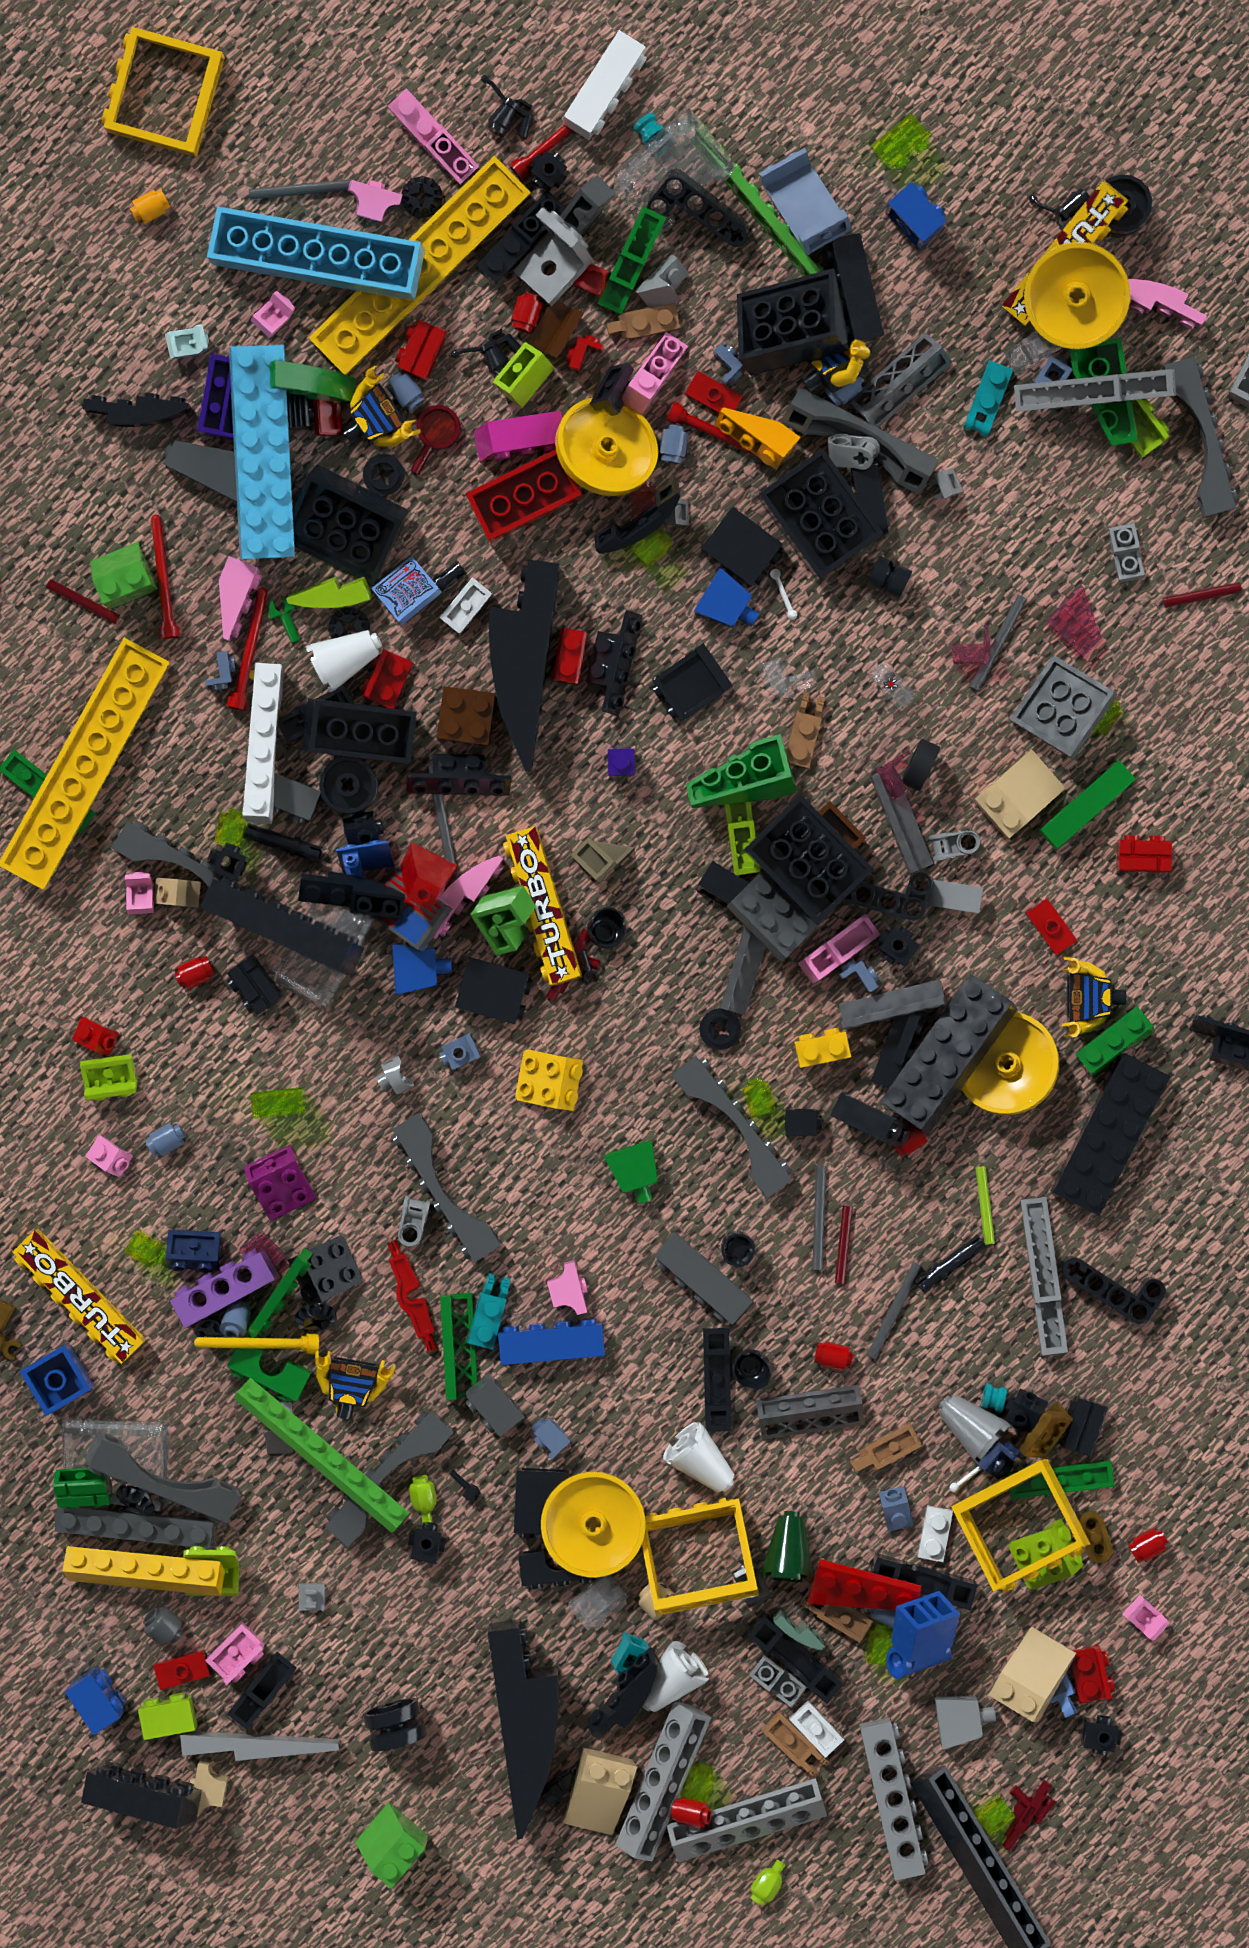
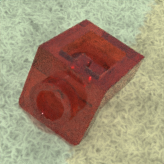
M645 482L640 488L631 492L632 520L656 503L655 492L657 491V486H651V482Z

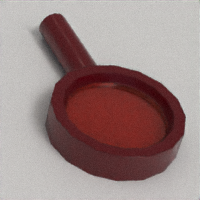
M433 405L420 414L416 426L417 430L421 431L418 436L424 445L410 470L411 472L420 475L433 449H446L452 446L459 438L461 431L460 420L449 407Z

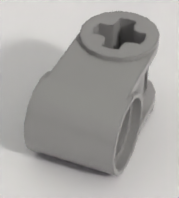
M834 434L828 438L829 457L837 468L867 469L873 463V458L877 457L880 452V445L877 440L869 436Z
M973 831L948 832L929 836L934 850L933 862L974 853L980 846L979 836ZM965 835H970L975 839V846L971 850H966L961 846V839ZM940 841L943 842L944 853H942Z
M405 1195L398 1238L403 1245L414 1246L421 1241L425 1223L428 1219L431 1200L424 1202L410 1199V1196ZM410 1207L418 1208L422 1211L412 1210ZM408 1227L414 1228L418 1233V1237L414 1242H408L403 1237V1232Z

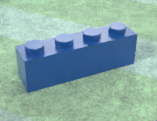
M596 1318L583 1319L581 1324L571 1325V1321L555 1322V1327H545V1323L530 1324L529 1329L519 1330L518 1325L503 1327L504 1331L498 1333L501 1365L605 1356L602 1322L597 1323Z

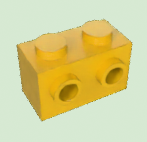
M839 1027L824 1030L825 1035L814 1037V1033L798 1036L799 1041H795L794 1046L799 1067L803 1068L850 1058L851 1053L846 1031L840 1032Z

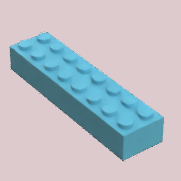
M217 206L207 258L215 266L415 301L425 249L421 242Z
M284 345L232 346L229 348L240 559L295 557L286 390L270 388V362L274 360L285 361Z

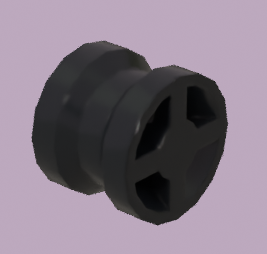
M206 1318L199 1324L197 1336L222 1338L223 1334L220 1331L221 1321L217 1318Z

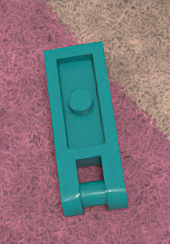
M990 360L988 361L963 429L968 431L972 429L980 432L981 436L988 437L1013 369ZM977 413L987 416L984 423L975 420Z

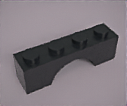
M875 1553L870 1572L921 1585L920 1594L929 1595L940 1591L953 1606L971 1611L978 1586L975 1580Z
M764 1611L747 1630V1636L753 1642L787 1666L826 1704L844 1685L843 1679L803 1644L782 1631Z

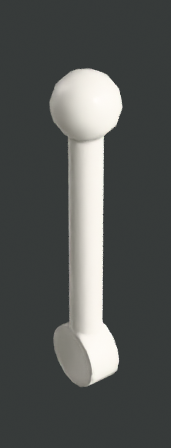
M773 569L770 572V576L776 581L788 610V619L794 620L797 618V612L792 609L780 580L781 573L778 569Z
M978 1466L957 1483H952L950 1491L953 1493L958 1492L960 1486L980 1472L982 1468Z

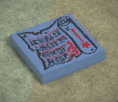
M412 556L371 588L401 625L442 593Z

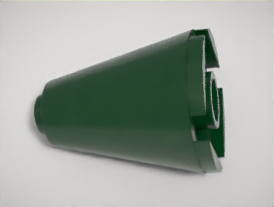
M784 1511V1515L778 1516L762 1567L761 1578L767 1579V1574H771L773 1580L802 1582L803 1577H807L808 1583L813 1582L805 1518L799 1517L800 1512Z

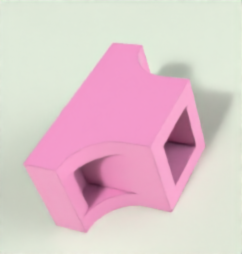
M351 180L348 191L357 200L355 215L377 222H382L384 212L389 206L400 205L402 194L385 190V184L371 180L369 185Z
M575 1260L565 1262L562 1275L547 1281L553 1307L567 1305L572 1307L577 1315L587 1313V1306L583 1293L588 1292L584 1277L579 1278Z

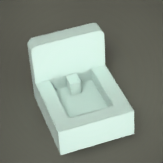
M202 324L196 325L191 329L171 331L165 334L171 360L198 356L208 350L209 338Z

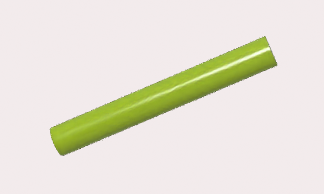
M979 1166L975 1168L985 1245L994 1244L986 1166Z

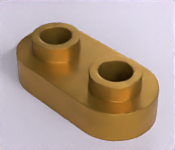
M1084 1512L1078 1520L1090 1542L1089 1545L1084 1547L1086 1554L1093 1562L1104 1563L1110 1559L1113 1552L1104 1520L1097 1512ZM1092 1519L1095 1521V1526L1089 1529L1086 1527V1522ZM1097 1544L1103 1546L1101 1553L1094 1552V1547Z

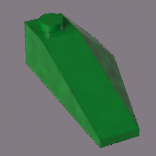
M1121 337L1107 339L1098 345L1088 348L1069 349L1072 369L1076 379L1127 374ZM1131 400L1090 404L1112 446L1138 441Z
M781 734L753 742L748 745L749 749L738 756L732 755L727 758L728 762L716 769L711 768L688 782L686 787L691 807L699 808L772 800L797 793Z

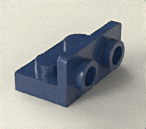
M168 1230L165 1257L167 1267L177 1272H184L187 1269L198 1270L202 1273H211L213 1270L218 1271L220 1267L221 1233Z
M998 1440L977 1464L998 1480L1001 1477H1005L1011 1471L1013 1462L1024 1468L1029 1466L1024 1461L1025 1456L1018 1448L1008 1441L1004 1445Z

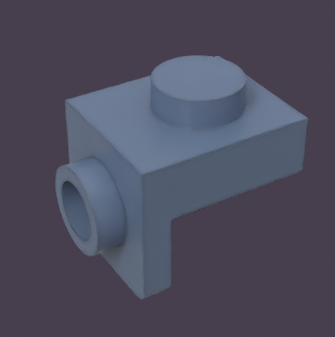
M720 343L713 351V355L730 370L721 380V384L724 386L728 383L734 385L743 375L740 372L743 369V365L737 359L739 357L738 353L731 346L727 345L724 347Z
M228 651L216 652L220 678L205 680V685L212 687L213 691L228 689V684L234 683L232 672H236L235 657H230Z
M853 959L841 967L843 970L839 974L841 979L855 971L869 993L878 988L876 984L879 980L877 974L872 967L867 969L862 961L856 963Z
M904 1487L890 1488L879 1492L888 1532L913 1526Z

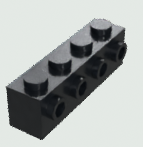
M857 233L839 237L824 245L822 255L824 261L828 263L829 269L833 268L836 273L847 327V342L852 345L855 340L862 342L877 340L884 335L861 234Z

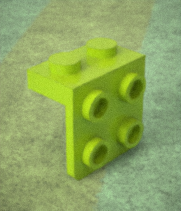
M1061 1518L1052 1522L1043 1531L1012 1541L1009 1544V1549L1019 1570L1072 1544L1073 1541L1069 1528L1065 1526ZM1067 1555L1061 1559L1063 1564L1051 1570H1048L1047 1566L1038 1570L1039 1576L1027 1582L1025 1581L1027 1587L1033 1590L1072 1577L1084 1566L1082 1556L1079 1555L1071 1559L1070 1555Z
M200 1546L184 1550V1558L220 1561L225 1570L221 1596H238L240 1565L236 1551L229 1547H217L216 1550H206ZM186 1593V1596H214V1595H204V1594Z

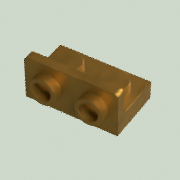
M1054 1403L1050 1410L1040 1417L1032 1432L1026 1436L1025 1442L1019 1449L1025 1457L1046 1458L1073 1419L1060 1403Z

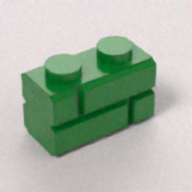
M89 1468L58 1469L55 1472L53 1489L58 1508L67 1507L75 1509L80 1506L99 1508L104 1505H110L113 1486L109 1475L104 1473L102 1476L91 1472Z

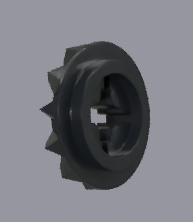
M425 176L411 178L403 186L401 193L404 209L410 215L417 218H427L434 215L441 207L443 200L440 186L433 178ZM421 186H423L426 195L433 196L424 199L422 207H420L417 198L410 197L419 194Z
M379 454L367 461L363 469V481L370 491L380 496L392 495L401 488L404 480V469L398 459L388 454ZM378 465H381L385 471L394 470L388 476L389 485H386L382 479L373 480L380 474Z
M341 608L331 617L328 625L329 634L332 639L342 637L345 628L340 623L341 620L350 623L356 618L353 626L356 632L370 631V622L367 616L357 608Z
M713 1009L702 1018L699 1029L702 1040L706 1045L716 1050L732 1047L738 1041L741 1034L740 1021L729 1010ZM727 1019L725 1029L728 1030L727 1032L730 1033V1036L721 1033L716 1039H713L716 1030L710 1023L721 1024V1022Z
M318 1303L301 1308L295 1315L297 1328L303 1329L304 1332L314 1331L316 1333L319 1330L326 1331V1327H333L334 1322L337 1320L336 1311L333 1307Z
M130 1485L119 1486L116 1496L120 1503L133 1510L134 1513L138 1512L141 1515L152 1514L155 1505L145 1492Z

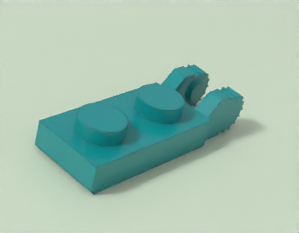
M489 1273L486 1277L482 1293L480 1292L467 1343L493 1350L507 1300L505 1298L508 1293L510 1279L506 1277L502 1279L498 1296L496 1297L490 1295L495 1282V1275Z

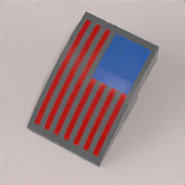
M392 866L381 884L405 894L402 874ZM405 894L402 919L380 916L372 917L414 948L424 952L452 908L438 900L431 911L407 900Z

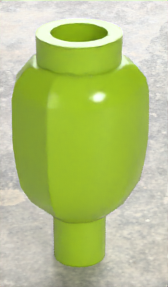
M427 1475L415 1476L412 1478L413 1483L409 1487L412 1506L417 1512L421 1513L422 1523L433 1522L431 1511L436 1506L435 1486L428 1480Z
M777 1859L772 1868H766L759 1873L751 1885L752 1895L750 1899L763 1906L765 1902L769 1903L775 1898L782 1885L780 1873L785 1867L784 1863Z

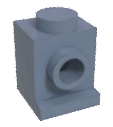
M1050 356L1034 383L1051 382L1052 380L1048 377L1050 372H1055L1058 375L1056 381L1067 380L1073 369L1069 367L1070 363L1060 356H1056V358Z
M471 1033L441 1046L443 1052L439 1053L445 1067L451 1066L452 1070L481 1057ZM456 1048L463 1050L464 1054L461 1058L455 1057L454 1050Z
M550 1416L546 1420L541 1417L531 1427L537 1436L534 1438L536 1443L543 1450L547 1448L550 1450L548 1456L551 1460L571 1442V1438Z

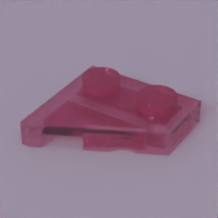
M1082 585L1045 621L1082 658L1102 638Z

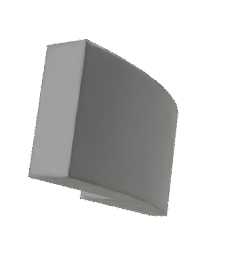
M1135 523L1109 528L1118 582L1123 583L1143 579L1145 573L1139 552L1140 545Z
M933 880V888L928 906L979 914L983 888Z
M767 1655L762 1657L749 1674L751 1678L769 1692L771 1691L791 1708L808 1688L802 1681Z

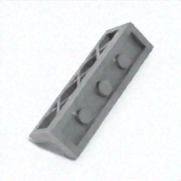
M925 332L867 383L863 390L848 403L866 422L879 428L947 368L952 361L943 347ZM926 343L931 346L925 353L918 354L919 350ZM910 362V366L907 369L899 371L900 366ZM891 380L889 385L879 388L882 382ZM871 397V400L863 408L859 405L864 398Z
M895 768L870 777L908 873L910 874L932 865L933 861Z
M744 926L720 1006L721 1009L742 1015L746 1014L766 947L746 926Z
M936 980L839 1004L843 1019L841 1021L842 1028L847 1030L909 1015L910 1013L946 1006L947 1003L941 980Z
M859 1385L756 1400L762 1440L865 1424ZM858 1411V1416L848 1418L844 1416L847 1413ZM824 1416L831 1417L828 1421L821 1422L818 1420ZM798 1420L805 1421L802 1425L793 1424L795 1421ZM771 1424L780 1425L775 1429L766 1430L765 1425Z

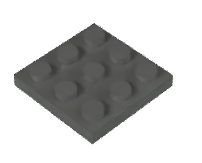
M1053 655L1010 720L1074 760L1117 697V693Z
M763 870L726 906L781 962L818 926Z

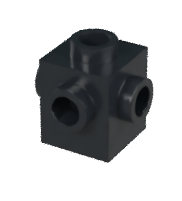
M546 151L543 156L538 153L529 165L533 168L529 174L532 177L531 182L541 190L546 188L548 191H551L554 186L559 188L567 178V175L564 174L567 166L564 165L565 160L554 151L552 154ZM550 165L554 168V171L548 174L544 171V167Z
M373 811L357 812L352 817L343 819V828L348 845L353 844L357 846L368 844L375 840L381 841V834H384L381 819L376 820Z
M226 842L225 847L217 844L216 849H211L207 863L209 864L208 869L214 872L213 877L222 880L224 877L237 881L238 877L242 876L247 862L245 861L246 856L240 853V847ZM228 856L229 862L226 865H221L224 857Z
M902 926L899 929L893 927L891 931L886 929L878 939V942L881 943L878 949L882 951L880 956L892 965L897 961L902 966H906L920 944L912 940L911 938L914 934ZM896 940L901 943L899 950L893 948V943Z
M1020 1388L1016 1397L1010 1396L1005 1410L1009 1411L1005 1421L1012 1424L1015 1428L1031 1433L1043 1415L1048 1401Z
M423 1522V1525H417L416 1531L411 1530L408 1546L412 1547L410 1559L436 1564L438 1553H444L447 1538L442 1537L443 1529H438V1524ZM428 1539L431 1541V1544H425L423 1540Z
M1097 1715V1719L1084 1717L1081 1744L1084 1748L1092 1749L1093 1753L1107 1755L1108 1751L1115 1752L1116 1745H1120L1122 1730L1118 1729L1119 1726L1115 1721H1112V1717Z

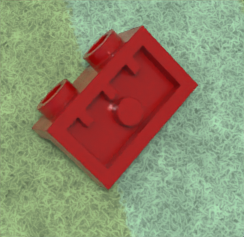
M383 649L382 653L376 656L372 662L371 667L375 668L372 677L367 676L361 689V691L365 692L363 697L387 708H395L414 662Z
M1099 1645L1073 1650L1077 1654L1071 1663L1079 1703L1104 1698L1107 1701L1112 1700L1111 1692H1114L1115 1688L1112 1676L1107 1677L1105 1667L1109 1666L1106 1651H1101Z

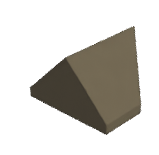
M588 837L571 856L600 883L635 847L593 841Z

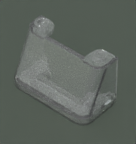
M689 108L681 112L617 170L614 175L615 194L638 216L642 206L647 208L650 193L668 171L679 169L701 186H705L711 179L725 181L732 175L735 166L734 162L709 130ZM678 180L668 182L669 186L673 189L682 186ZM662 200L652 202L653 206L658 209L666 206ZM677 204L666 216L659 234L662 231L670 230L675 224L676 210L680 208Z
M307 903L310 909L306 915L313 918V924L317 920L336 928L335 934L341 931L360 939L358 942L360 946L366 939L365 934H368L376 921L371 915L350 913V907ZM290 949L286 951L281 962L279 960L275 962L270 971V974L273 975L272 981L325 1011L329 1009L335 994L333 993L338 991L339 985L345 976L343 973Z
M68 1416L62 1421L63 1469L89 1468L84 1457L98 1430L122 1439L127 1451L144 1469L158 1477L169 1480L171 1420H158V1422H150V1425L149 1421L126 1422L86 1419L82 1423L81 1417ZM110 1476L112 1484H119Z

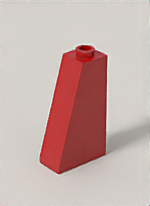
M411 842L400 864L406 899L431 911L447 889L458 865Z

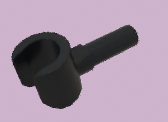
M580 950L584 966V972L581 977L582 982L588 985L586 980L588 973H592L595 982H597L599 979L598 974L591 969L586 950Z
M453 1469L449 1474L462 1487L466 1488L462 1496L471 1502L476 1501L480 1493L479 1488L465 1481Z

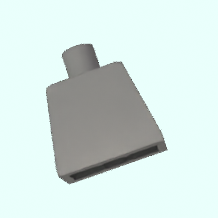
M934 1696L942 1749L983 1737L981 1724L996 1722L994 1706L979 1708L976 1696Z

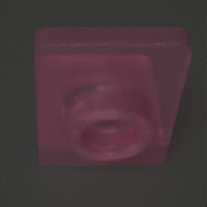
M984 625L983 644L952 645L954 664H988L990 647L988 625Z
M910 751L903 753L876 769L884 787L889 791L893 799L908 792L893 764L910 755Z
M263 1231L255 1234L239 1251L243 1254L255 1248L257 1252L265 1249L275 1268L286 1257V1254Z

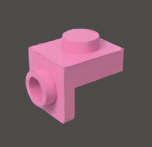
M275 291L270 300L252 316L251 322L271 338L290 320L295 307L286 296Z
M134 872L130 875H125L127 913H154V884L151 874Z
M98 1135L85 1157L105 1172L120 1177L128 1168L133 1155L120 1149L107 1138Z
M1141 1595L1123 1613L1151 1641H1154L1170 1624Z

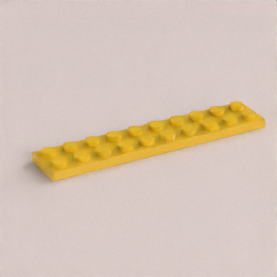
M494 155L409 239L421 242L425 249L415 301L356 291L309 337V340L342 374L348 375L531 195V192Z
M125 637L123 638L1 857L0 867L45 891L170 665L169 661Z

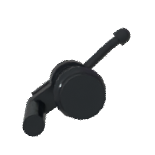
M482 75L481 81L484 84L491 85L501 98V105L489 117L486 128L493 134L504 138L506 133L510 132L515 113L523 117L518 135L527 140L534 116L521 108L517 103L528 109H531L532 105L523 99L513 100L505 97L488 76Z
M1080 188L1072 192L1065 202L1055 209L1040 203L1035 195H1031L1029 201L1040 208L1054 213L1059 221V229L1062 231L1090 195Z
M500 329L491 333L488 341L483 343L481 347L454 350L451 352V357L457 358L462 353L480 351L481 355L485 357L489 373L496 378L510 361L499 346L506 343L515 354L521 345L510 333L491 341L492 338L502 334L503 330Z

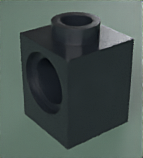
M785 1109V1136H817V1130H822V1115H817V1109Z

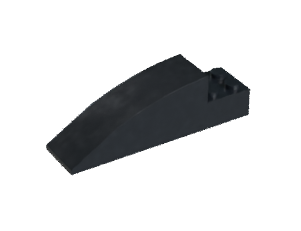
M528 559L527 565H522L520 581L525 583L524 592L519 591L517 607L521 611L490 607L489 648L494 688L502 718L527 774H532L560 575L559 563Z
M520 1619L489 1623L488 1639L517 1840L523 1839L547 1781L554 1751L559 1708L558 1666L531 1670L530 1651H525L524 1649L528 1641L526 1625L521 1626Z

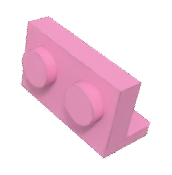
M242 1622L205 1661L224 1679L223 1683L226 1685L231 1681L236 1683L245 1674L243 1669L250 1662L254 1665L264 1655L261 1650L264 1648L265 1643Z

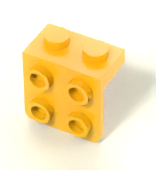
M525 1050L515 1094L516 1099L550 1108L574 1111L578 1100L579 1081L583 1073V1060Z

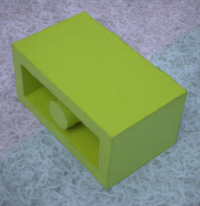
M524 342L493 380V384L507 399L523 408L555 368L543 353Z
M185 1693L170 1695V1700L160 1701L159 1698L144 1700V1704L138 1709L143 1739L148 1740L195 1731L198 1725L192 1695L185 1697Z

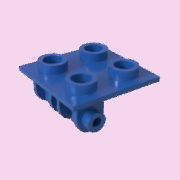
M375 840L368 844L357 846L350 844L336 849L343 874L364 878L363 871L394 866L388 841Z

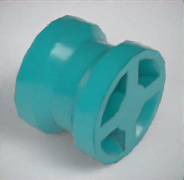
M654 113L646 114L633 126V130L642 136V142L645 146L655 143L666 132L664 126L657 123V117Z
M986 1383L980 1407L983 1409L994 1408L996 1412L1001 1413L1006 1400L1007 1388H995L992 1384Z

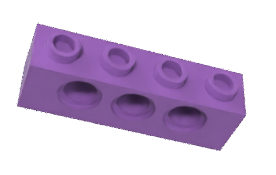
M255 1248L242 1255L244 1260L235 1265L234 1261H231L220 1267L221 1273L214 1277L209 1273L197 1280L199 1285L191 1289L189 1285H186L175 1291L174 1293L177 1297L170 1300L184 1328L277 1279L279 1274L266 1250L257 1252ZM241 1268H247L251 1271V1280H244L241 1277ZM219 1280H224L228 1283L229 1291L227 1293L220 1291L218 1288ZM197 1292L205 1294L207 1298L205 1305L199 1304L196 1301Z

